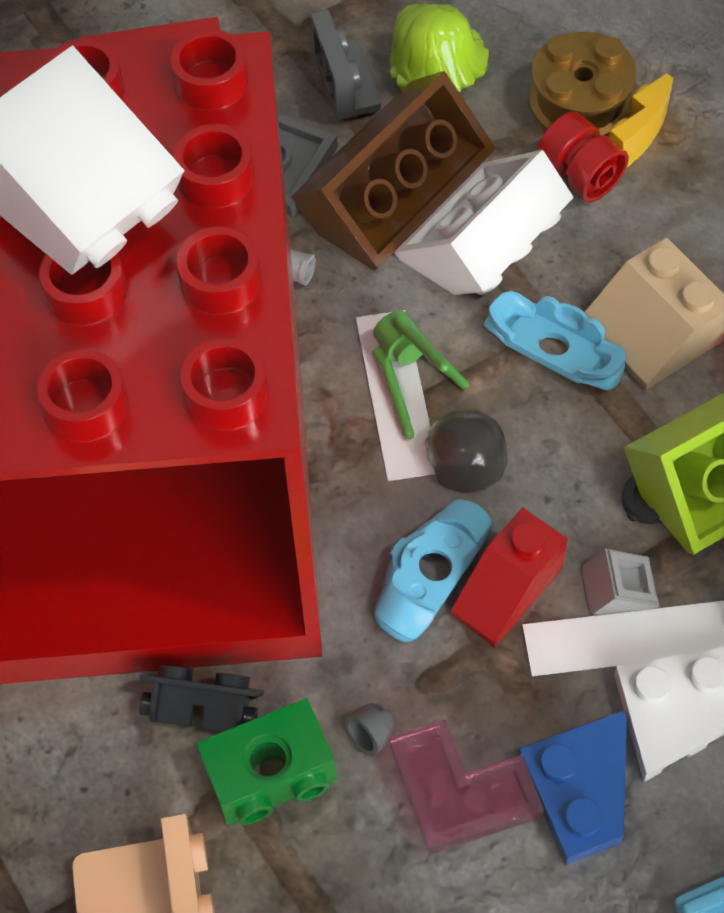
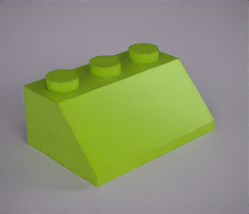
M724 393L623 447L640 496L650 508L656 511L660 516L659 519L686 552L693 555L724 538Z

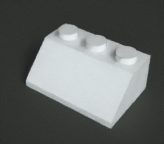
M543 150L484 162L394 253L400 261L454 295L469 293L483 295L499 285L502 281L501 274L511 263L522 259L531 251V242L540 232L551 228L560 220V211L574 197Z

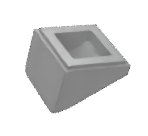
M605 548L583 564L582 576L591 614L606 615L656 609L659 607L648 556Z

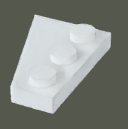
M724 647L616 665L614 677L623 710L627 717V724L643 782L660 774L663 768L686 755L689 758L707 748L708 743L724 735Z

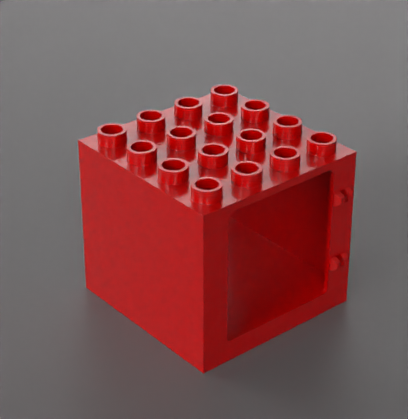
M206 29L192 32L178 39L105 44L93 39H77L66 42L57 48L0 52V97H2L73 45L185 170L173 194L178 199V202L169 213L151 227H147L140 221L123 235L127 239V243L108 262L96 268L89 261L73 275L0 216V684L158 671L159 664L197 668L323 657L295 289L270 32L230 34L221 30Z

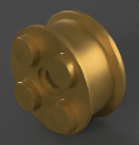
M571 32L553 36L539 49L532 64L533 84L530 90L529 103L534 118L547 130L564 114L576 111L599 129L600 135L608 136L618 121L629 117L630 100L637 77L635 61L622 42L615 37L594 32Z

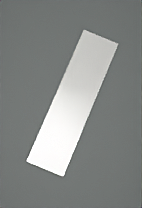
M389 313L356 317L388 481L440 474L417 362L414 361L408 365H401L398 361L392 362L414 431V438L408 440L405 438L398 421L381 366L372 355V351L379 346V343L373 336V330L376 324Z
M724 601L522 624L532 676L615 667L616 665L724 647Z

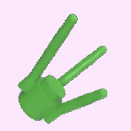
M394 311L384 316L376 324L373 336L379 343V346L372 351V355L381 366L403 434L406 439L411 440L414 438V431L392 366L393 361H398L401 365H408L416 361L423 354L460 389L466 390L469 387V383L429 343L407 312Z

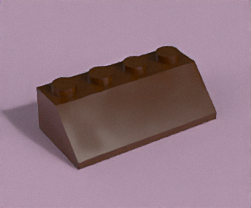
M441 71L412 80L310 177L291 198L319 236L369 268L378 269L483 163L496 147L447 73Z

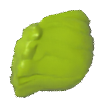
M412 4L406 6L397 14L393 27L389 76L391 79L396 80V84L401 90L412 80L445 71L458 92H461V90L474 86V82L486 73L489 49L484 47V41L479 33L471 29L466 17L450 4Z

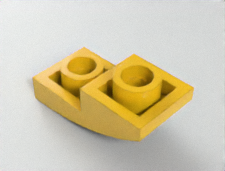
M668 73L653 83L644 84L636 90L630 100L629 119L623 118L618 121L609 133L608 137L627 151L629 155L627 167L637 160L650 146L664 122L674 79Z

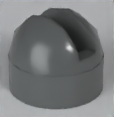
M369 703L357 708L344 720V727L350 740L360 751L369 756H375L394 737L396 722L393 714L389 710H384L382 705Z

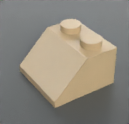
M667 237L628 260L585 311L589 318L596 319L603 325L605 329L604 339L606 341L617 344L625 350V369L645 390H648L724 341V293Z

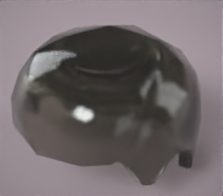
M477 409L451 411L433 423L427 432L428 437L425 440L426 456L441 486L461 493H471L486 490L501 480L508 464V451L503 430L494 418Z

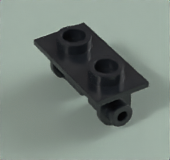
M159 664L158 675L140 674V680L153 682L152 693L143 692L139 706L140 715L149 716L150 722L190 727L193 722L195 705L204 706L201 726L203 729L226 731L258 718V708L249 707L250 696H263L264 690L249 688L250 677L216 672L215 682L212 683L192 680L194 671L192 668Z

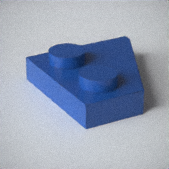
M624 711L519 749L518 759L565 865L621 844L624 837L627 717Z

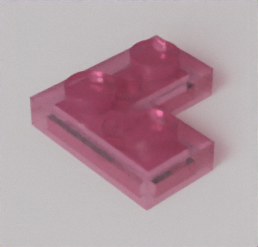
M446 720L389 738L390 748L428 855L543 817L544 808L522 755L466 773Z

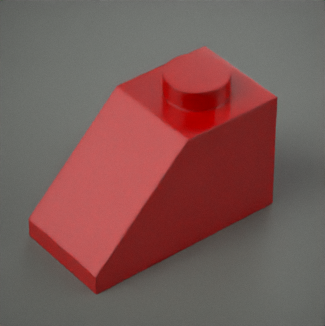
M522 507L487 546L452 607L451 616L493 647H496L562 571L568 538Z

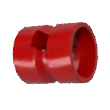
M576 111L566 113L558 118L547 129L537 147V151L543 150L561 179L569 177L567 187L585 202L589 203L601 199L611 191L623 176L629 161V155L626 150L610 137L600 135L599 129Z

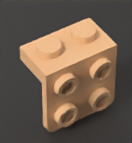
M186 814L161 818L163 839L78 855L73 861L77 913H215L211 893L201 895L198 872L208 870L203 833L192 834Z

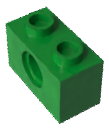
M308 698L196 743L203 767L227 826L240 822L242 825L259 822L274 811L273 807L294 798L298 802L314 799L325 793L329 789L330 783L337 781L335 759ZM266 759H278L285 764L279 773L272 776H262L255 772L257 765Z

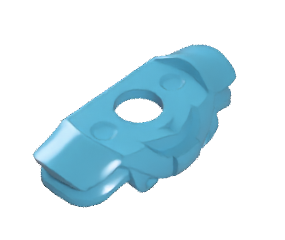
M512 291L502 293L490 305L489 315L483 325L495 334L504 345L576 383L588 384L603 390H610L618 385L625 369V350L617 344L606 341L604 339L605 329L603 325L596 319L589 318L578 307L559 303L551 296H544L537 303H533L523 295ZM546 338H555L562 341L567 346L568 351L562 355H551L540 348L539 342Z
M453 500L431 520L424 522L408 537H401L393 545L388 555L390 562L385 578L380 584L384 588L374 608L376 623L387 634L401 642H411L417 639L430 625L449 594L481 550L490 533L492 520L482 507L467 500ZM438 553L444 556L450 563V575L441 581L427 579L419 569V561L424 555Z

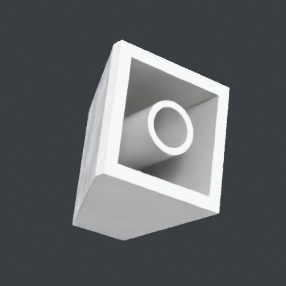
M73 45L0 97V216L71 275L89 261L96 268L108 262L127 243V239L123 236L127 231L140 221L147 227H151L169 213L178 202V199L173 194L185 170Z

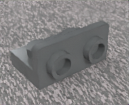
M329 10L311 13L313 55L337 120L379 111L381 109V99L358 40L355 38L347 40L344 29L342 27L335 28Z

